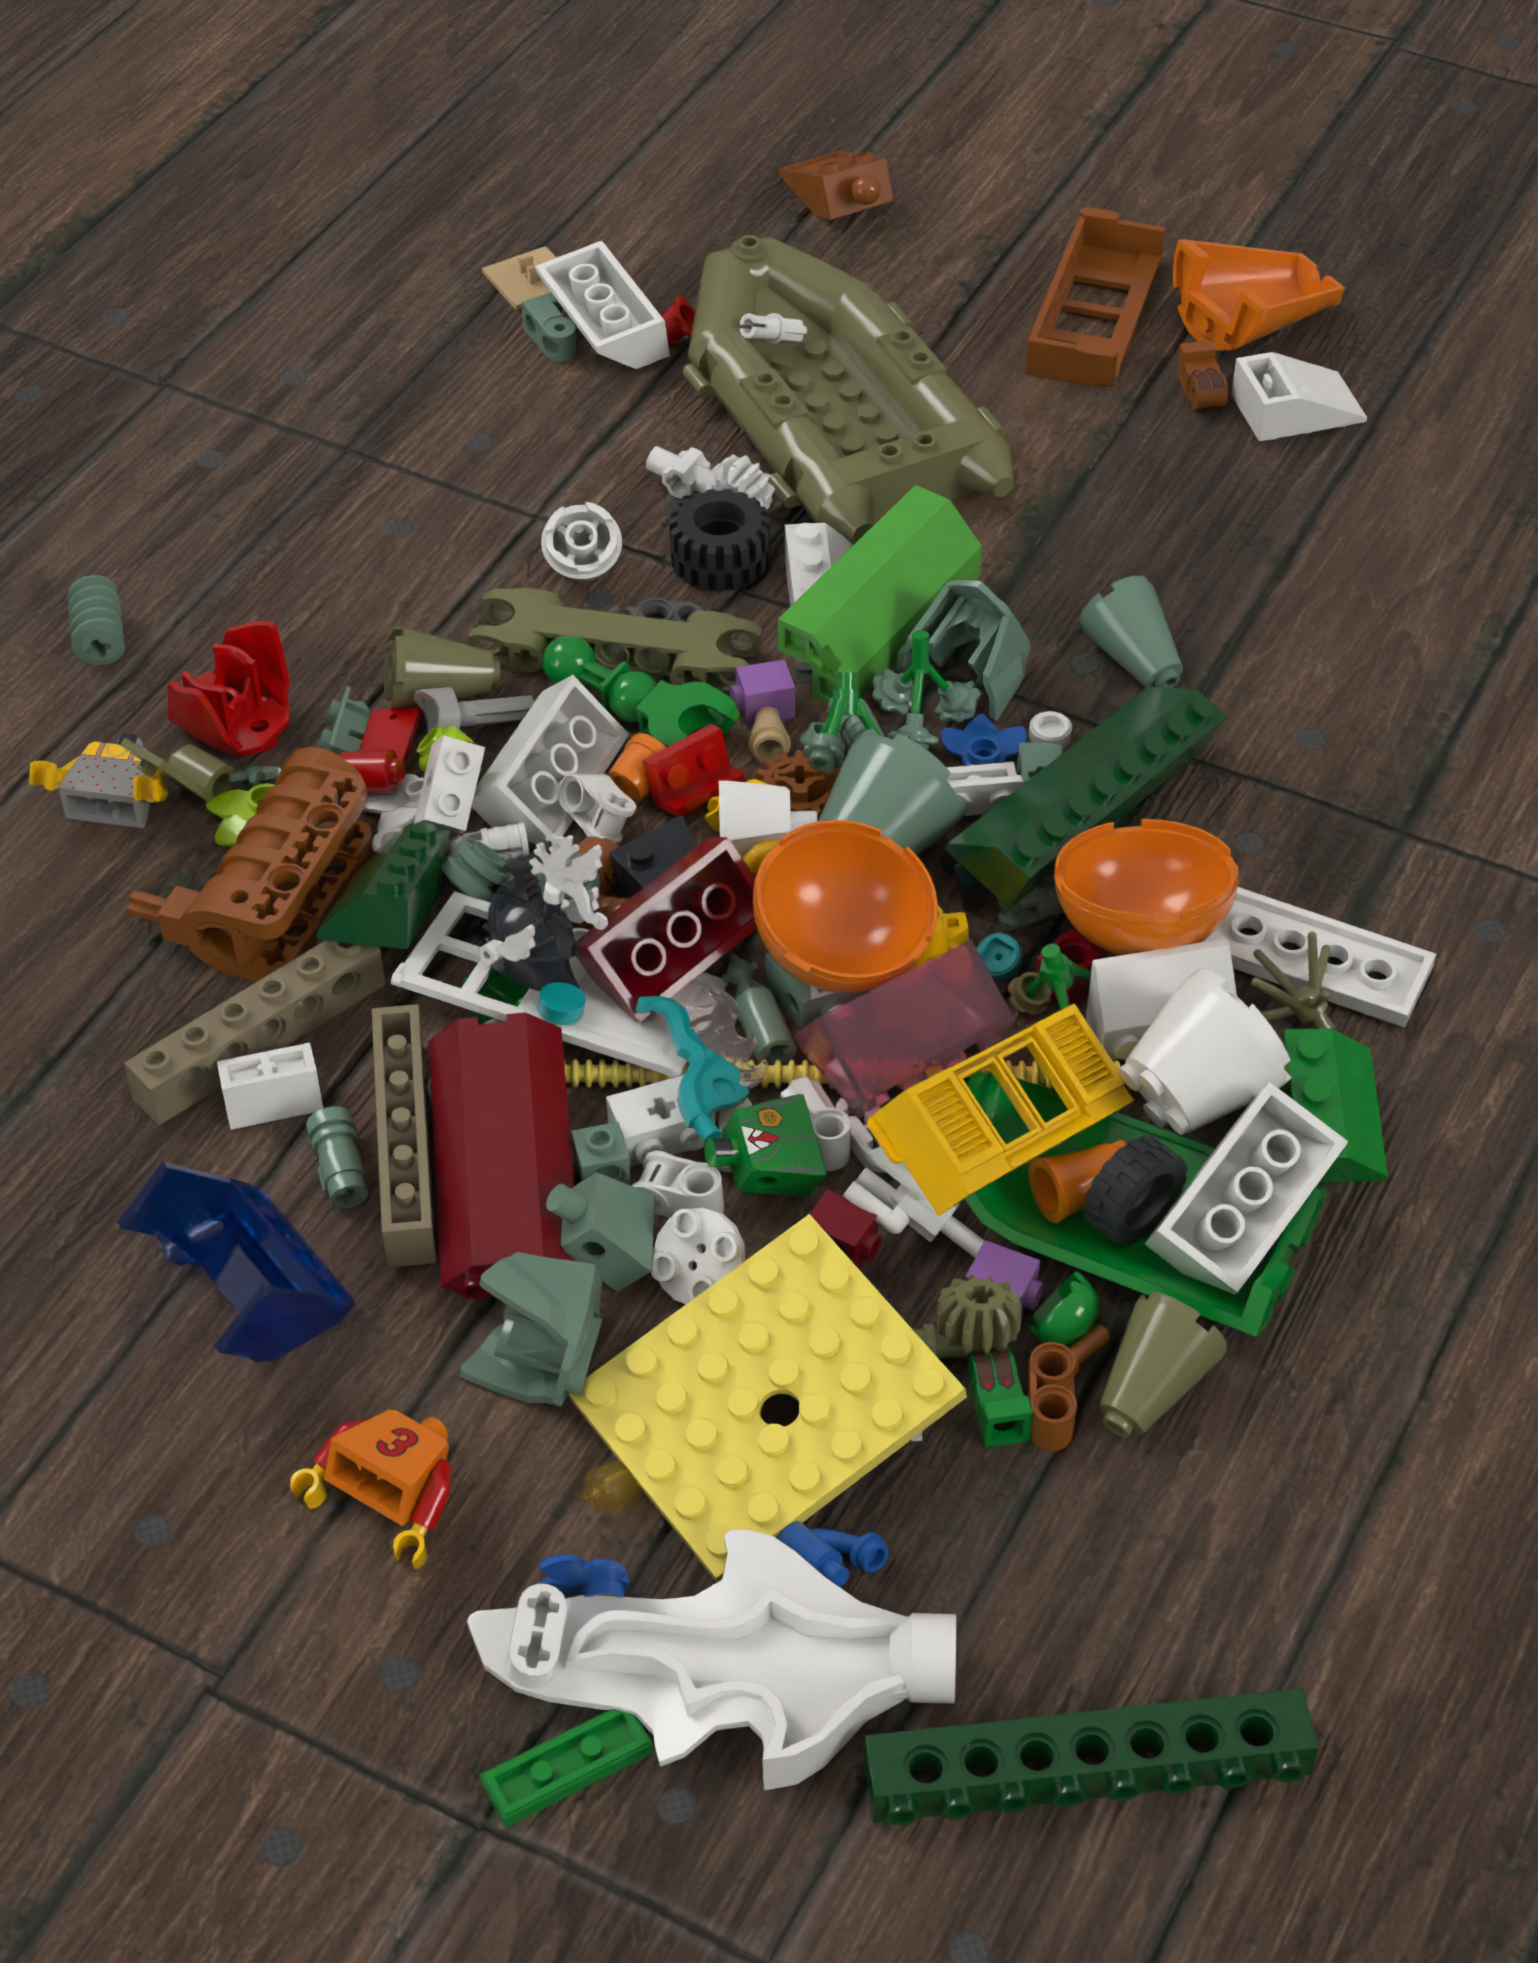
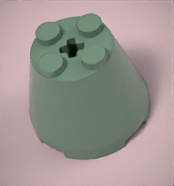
M868 729L850 747L818 821L848 820L874 826L882 830L881 835L891 839L904 849L908 846L918 856L956 827L965 815L967 806L965 797L956 795L946 780L951 772L928 750L901 734H897L894 739L879 736L874 729Z

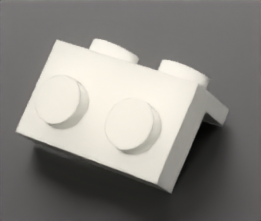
M1014 762L947 768L951 774L946 780L956 795H961L966 799L967 808L964 816L986 814L1024 784L1022 776L1016 774Z

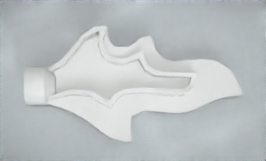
M730 1530L724 1535L727 1559L723 1579L695 1596L647 1599L618 1598L616 1596L604 1595L584 1597V1595L565 1598L567 1601V1614L556 1668L551 1680L544 1686L536 1689L517 1685L510 1679L506 1671V1659L517 1608L480 1610L472 1613L467 1620L469 1631L485 1670L514 1691L547 1702L601 1710L616 1709L633 1714L653 1734L660 1767L686 1757L716 1730L749 1726L762 1739L764 1790L797 1785L818 1772L829 1763L865 1722L905 1699L915 1703H955L956 1614L912 1613L909 1617L862 1603L824 1577L797 1552L774 1536L750 1530ZM537 1604L534 1626L544 1627L547 1606ZM530 1644L526 1656L527 1667H537L540 1646Z

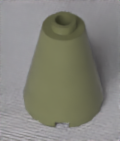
M390 626L387 641L395 642L393 651L391 650L390 653L385 652L384 695L385 698L391 699L387 704V708L419 706L414 701V694L416 690L451 687L456 698L460 699L488 694L491 691L492 685L499 684L500 662L499 660H493L492 652L404 626Z
M1151 1292L1146 1300L1144 1294L1141 1295L1134 1305L1099 1404V1411L1104 1416L1102 1420L1104 1426L1123 1438H1128L1130 1434L1134 1436L1143 1435L1220 1362L1227 1352V1342L1221 1332L1214 1325L1207 1332L1196 1322L1200 1313L1173 1297Z

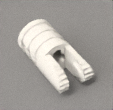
M524 822L514 825L507 824L502 827L495 826L490 829L483 828L478 832L454 836L449 842L450 855L457 857L460 855L456 846L463 837H469L484 843L495 851L506 864L516 858L525 861L530 856Z

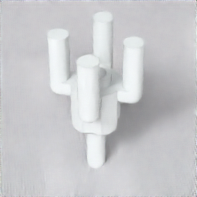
M879 1146L870 1160L900 1182L901 1185L897 1190L866 1167L856 1181L852 1182L843 1194V1197L857 1207L877 1214L876 1222L892 1234L902 1232L908 1224L931 1242L938 1232L941 1231L976 1258L985 1240L952 1216L960 1203L938 1216L903 1162L900 1164L892 1163L881 1146Z

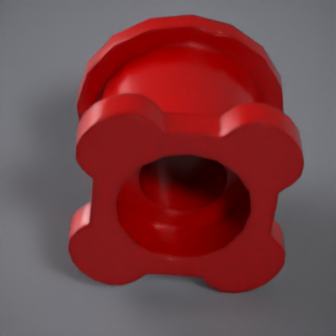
M680 295L675 298V305L669 307L667 312H659L665 320L667 340L671 346L681 343L684 335L691 337L695 310L690 306L687 298Z

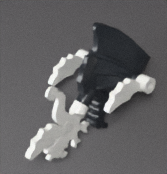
M548 834L545 840L546 842H552L553 846L549 847L551 855L546 852L543 842L536 844L537 849L534 850V853L540 857L543 864L536 858L526 862L516 858L504 865V870L513 875L514 878L502 884L501 888L497 890V894L492 896L488 911V926L491 935L486 937V944L480 947L479 956L485 964L491 965L503 976L533 990L541 991L544 986L556 982L568 983L580 989L569 963V958L576 956L575 945L577 943L573 934V925L570 921L578 924L586 921L593 924L599 930L605 929L608 925L607 918L602 913L597 912L594 914V910L599 908L597 902L599 889L594 887L587 892L586 887L583 885L587 881L597 878V870L602 867L600 861L602 850L598 844L586 854L572 859L570 865L571 857L580 850L579 845H573V836L569 835L565 838L561 835L557 837L555 834ZM538 873H543L547 879L543 896L541 894L542 889L539 886L540 881L537 878ZM565 893L573 898L570 902L563 899Z

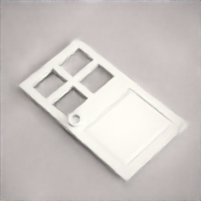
M456 891L449 898L406 962H401L392 975V985L507 1022V1014L523 1012L545 1020L537 1009L540 991L529 988L518 1007L477 994L494 968L481 960L479 946L448 937V935L464 912L488 919L489 905L491 903ZM573 928L575 940L577 941L589 930ZM438 950L478 963L462 988L422 976V973ZM576 956L569 958L572 972L580 990L586 997L583 1017L578 1022L569 1025L554 1024L562 1028L563 1041L671 1076L672 1078L684 1075L688 1061L677 1056L669 1024L665 1017L653 1011L641 1022H636L595 984ZM704 972L671 997V999L677 1001L685 1008L691 1021L689 1028L694 1030L699 1039L728 986V983H725L723 978Z

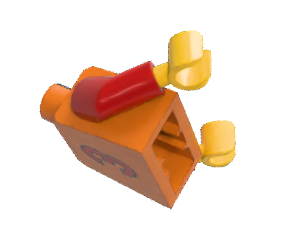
M387 1410L367 1420L342 1423L314 1457L315 1466L312 1469L304 1468L298 1470L293 1474L290 1480L291 1490L294 1496L299 1498L305 1489L311 1487L304 1496V1502L309 1509L319 1507L326 1499V1488L322 1483L324 1479L401 1526H404L409 1521L413 1522L411 1530L403 1531L396 1536L393 1548L398 1562L405 1548L408 1546L418 1547L412 1560L413 1568L418 1569L424 1565L427 1559V1549L424 1542L427 1530L434 1531L450 1494L452 1468L446 1461L449 1450L447 1429L443 1422L435 1417H428L419 1424L397 1410Z

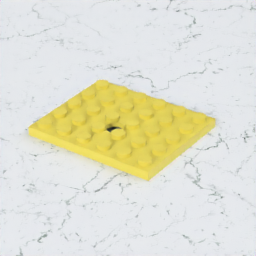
M810 1214L586 1377L581 1395L573 1393L568 1395L572 1403L717 1583L723 1579L727 1559L724 1535L730 1530H750L776 1538L778 1533L787 1525L796 1521L803 1523L967 1398L963 1385ZM776 1394L791 1395L799 1402L798 1417L793 1423L785 1427L780 1424H766L761 1418V1408L764 1402Z

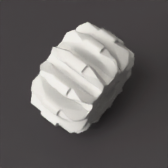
M733 454L711 470V474L707 477L709 484L705 490L715 489L716 491H723V489H731L735 493L741 491L748 494V498H756L760 501V506L768 510L773 501L772 494L775 488L767 482L770 475L760 470V463L752 464L747 455L739 458Z

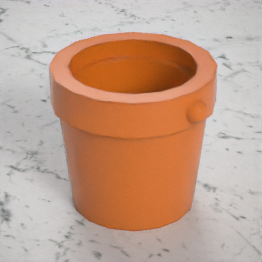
M637 733L632 736L626 743L625 750L608 773V776L611 777L619 789L630 797L635 804L640 803L651 793L642 760L667 748L656 738L644 733Z

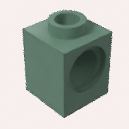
M619 1121L572 1131L574 1167L579 1183L593 1174H603L631 1186L629 1155Z

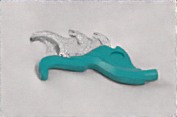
M711 988L709 995L715 1002L706 1006L681 1005L677 1001L663 996L640 997L635 1008L636 1011L640 1014L654 1011L664 1016L669 1024L677 1056L684 1058L689 1063V1068L680 1082L677 1093L679 1110L687 1128H694L704 1143H706L708 1138H719L721 1132L710 1119L711 1115L714 1112L735 1108L742 1104L750 1093L748 1088L755 1087L761 1083L767 1072V1061H761L757 1067L750 1065L748 1062L756 1045L755 1032L751 1031L746 1038L737 1034L735 1023L739 1017V1007L736 1001L721 989Z

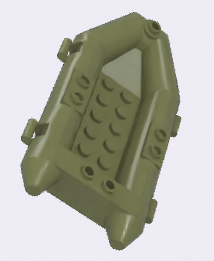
M746 235L736 240L731 247L712 252L705 258L688 351L691 364L684 367L683 375L700 397L704 398L715 395L775 471V473L770 475L767 482L775 488L774 493L786 508L801 505L814 523H826L849 541L856 543L915 485L950 500L973 492L1003 497L1012 490L1014 478L1011 448L1003 439L1006 430L986 407L981 406L978 409L946 373V367L914 332V324L895 302L886 304L869 283L771 236L758 238ZM747 313L760 316L777 313L783 318L802 320L803 326L807 327V334H803L801 342L780 341L779 343L771 344L765 341V339L744 338L740 333V329H751V326L740 325V320Z

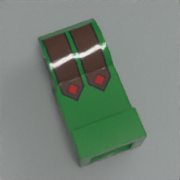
M1010 1348L1006 1349V1351H989L987 1356L983 1353L968 1354V1374L973 1393L972 1401L984 1447L1030 1441L1033 1411L1028 1396H1024L1014 1356ZM1016 1421V1424L1008 1430L994 1429V1424Z

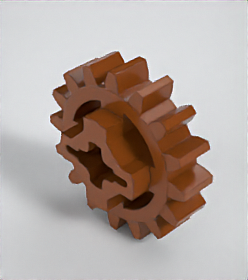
M796 750L795 757L791 758L784 752L779 753V762L777 763L770 759L765 760V770L757 769L756 779L769 785L785 786L790 790L791 811H817L818 821L841 768L833 769L831 772L818 771L811 767L809 759L803 757L801 750Z

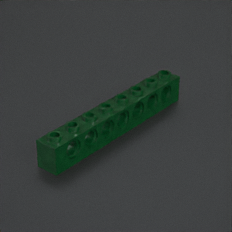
M1296 1688L866 1735L864 1743V1768L873 1823L888 1822L892 1825H907L924 1817L943 1815L948 1819H962L972 1815L974 1812L996 1809L1004 1813H1016L1027 1809L1029 1806L1054 1803L1060 1807H1070L1082 1803L1085 1799L1110 1797L1112 1800L1124 1801L1133 1799L1141 1793L1165 1791L1168 1794L1178 1795L1190 1792L1195 1787L1220 1785L1223 1788L1232 1789L1242 1787L1250 1781L1275 1779L1278 1782H1293L1305 1775L1312 1774L1319 1747L1304 1689ZM1244 1738H1256L1262 1741L1265 1746H1252ZM1202 1744L1211 1751L1206 1753L1197 1752L1189 1745ZM1148 1750L1155 1754L1156 1757L1151 1759L1142 1758L1135 1754L1134 1751ZM1094 1756L1102 1763L1097 1765L1086 1764L1079 1757ZM1032 1761L1039 1762L1045 1765L1047 1769L1034 1771L1027 1768L1024 1764ZM979 1767L989 1770L992 1774L987 1777H977L971 1774L969 1770ZM918 1774H930L937 1780L932 1783H921L913 1777Z

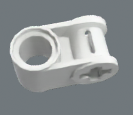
M568 774L563 777L559 784L558 799L561 807L579 824L586 836L608 838L619 846L623 839L621 834L627 817H631L634 814L636 804L619 789L611 777L606 774Z
M651 1151L645 1156L642 1164L644 1171L639 1181L631 1186L655 1196L654 1215L671 1218L680 1209L708 1208L724 1213L722 1178L720 1171L716 1167H709L707 1163L675 1157L663 1151Z

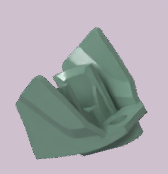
M948 581L909 634L906 644L898 651L896 671L905 673L912 664V633L915 631L924 630L929 633V655L936 662L937 666L941 668L945 665L956 647L971 640H978L980 645L968 660V665L978 675L976 685L981 688L984 685L988 694L989 718L997 721L1025 676V661L1031 650L1030 642L1009 607L982 581Z
M520 1252L500 1259L481 1275L480 1286L507 1304L503 1314L505 1323L497 1326L481 1347L461 1365L459 1376L494 1392L526 1403H548L561 1408L569 1393L581 1395L602 1323V1319L599 1318L602 1287L599 1270L596 1265L591 1263L547 1258Z

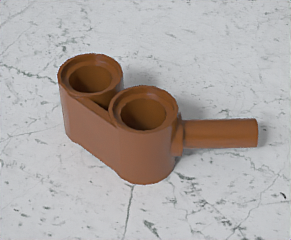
M1096 1325L1069 1348L1061 1343L1047 1342L1037 1346L1032 1351L1029 1363L1027 1396L1033 1411L1030 1440L1038 1448L1046 1451H1059L1067 1447L1072 1441L1077 1409L1074 1376L1080 1371L1079 1365L1110 1341V1333L1104 1326ZM1050 1416H1051V1417H1056V1418H1058V1419H1049V1418H1047V1417H1050Z

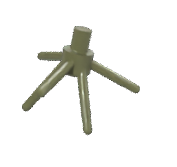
M1313 931L1308 933L1309 985L1300 989L1260 949H1256L1253 952L1255 958L1289 993L1287 994L1259 978L1252 980L1254 987L1289 1005L1288 1007L1262 1011L1261 1014L1268 1021L1296 1015L1302 1023L1310 1022L1314 1029H1333L1334 1024L1325 1013L1328 1006L1326 1001L1331 996L1330 992L1324 990L1320 993L1330 954V946H1322L1318 959L1317 935Z

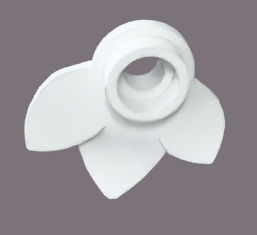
M405 774L404 782L399 784L396 792L367 794V803L362 812L381 814L377 827L378 832L386 828H403L414 822L424 778H419L414 774Z

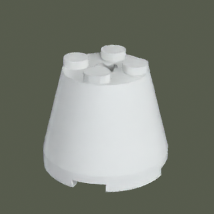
M1206 968L1197 969L1180 984L1130 1053L1125 1064L1119 1068V1074L1125 1083L1133 1090H1139L1148 1102L1143 1108L1149 1118L1160 1128L1169 1123L1180 1135L1190 1133L1249 1105L1268 1082L1280 1089L1292 1078L1284 1070V1066L1291 1061L1289 1055L1265 1017L1254 1004L1248 1008L1237 996L1229 994L1225 990L1229 987L1228 981L1216 972Z

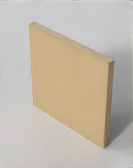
M544 246L482 268V273L514 309L518 310L522 308L523 301L551 292L536 273L535 266L556 257Z

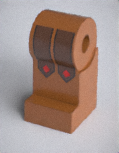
M1213 340L1183 343L1179 347L1176 375L1187 400L1190 401L1194 410L1213 406L1224 407L1227 404V380L1224 373H1221L1216 361V347Z

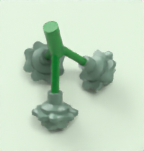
M918 630L912 633L911 666L905 673L896 674L886 669L882 672V675H876L873 678L875 689L872 697L881 705L884 711L897 712L903 716L907 714L906 725L900 727L898 731L887 733V738L894 739L897 734H901L928 750L929 745L938 743L939 738L929 734V731L922 727L924 715L920 714L924 674L927 673L939 687L940 703L935 708V713L939 716L942 723L949 721L962 722L965 719L972 718L978 704L976 700L981 695V692L976 688V684L973 681L964 684L959 682L953 684L951 681H945L929 663V633L924 630Z

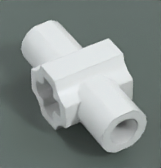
M655 446L648 456L646 469L662 476V483L667 487L669 494L682 499L683 496L691 495L694 491L706 492L705 489L709 484L707 477L711 474V463L706 460L703 452L692 447L676 455Z

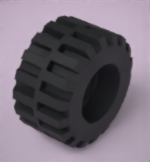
M709 489L705 493L697 492L691 494L690 499L681 500L678 503V507L672 510L671 518L669 519L671 566L675 568L677 576L679 578L685 577V582L689 585L697 584L699 589L704 590L709 588L716 589V591H725L727 588L736 590L742 588L743 584L750 585L754 583L756 577H761L766 572V567L769 566L770 518L766 508L760 506V501L756 498H748V494L741 491L735 493L731 489H723V491Z

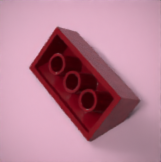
M708 837L607 916L608 925L605 929L599 930L593 927L579 938L575 945V955L595 984L636 1022H641L653 1011L646 1012L645 1014H640L636 1011L635 1008L640 997L663 996L671 998L757 929L753 911V890L756 877L728 837Z

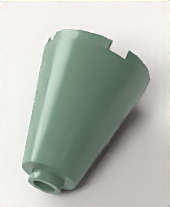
M1130 576L1112 583L1111 586L1114 591L1104 598L1100 593L1095 595L1085 606L1079 619L1084 633L1145 688L1175 687L1180 681L1179 676L1183 671V666L1154 586L1144 576Z

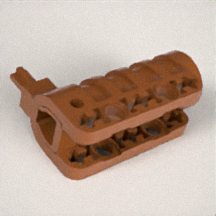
M305 747L296 750L278 774L276 785L266 792L258 804L256 815L246 822L238 834L236 845L226 852L218 864L216 875L206 882L200 892L176 886L166 899L141 891H133L129 897L131 903L127 907L128 915L160 923L163 940L184 946L189 945V949L193 954L218 971L255 982L261 980L315 946L318 941L317 931L362 862L373 852L371 828L366 822L358 820L367 803V788L362 776L347 760L331 751L317 747ZM332 866L345 868L343 873L333 876L324 873L327 868ZM320 889H322L321 892H322V898H323V899H318L319 896L321 895ZM308 903H312V905L310 906V913ZM292 927L307 929L303 935L298 937L284 934ZM282 955H283V960H284V962L279 961L280 958L282 957Z

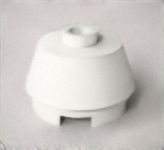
M585 502V505H573L567 508L563 506L555 511L544 527L541 546L545 559L554 570L573 581L586 582L600 577L614 565L621 552L622 536L617 523L605 509L594 503Z

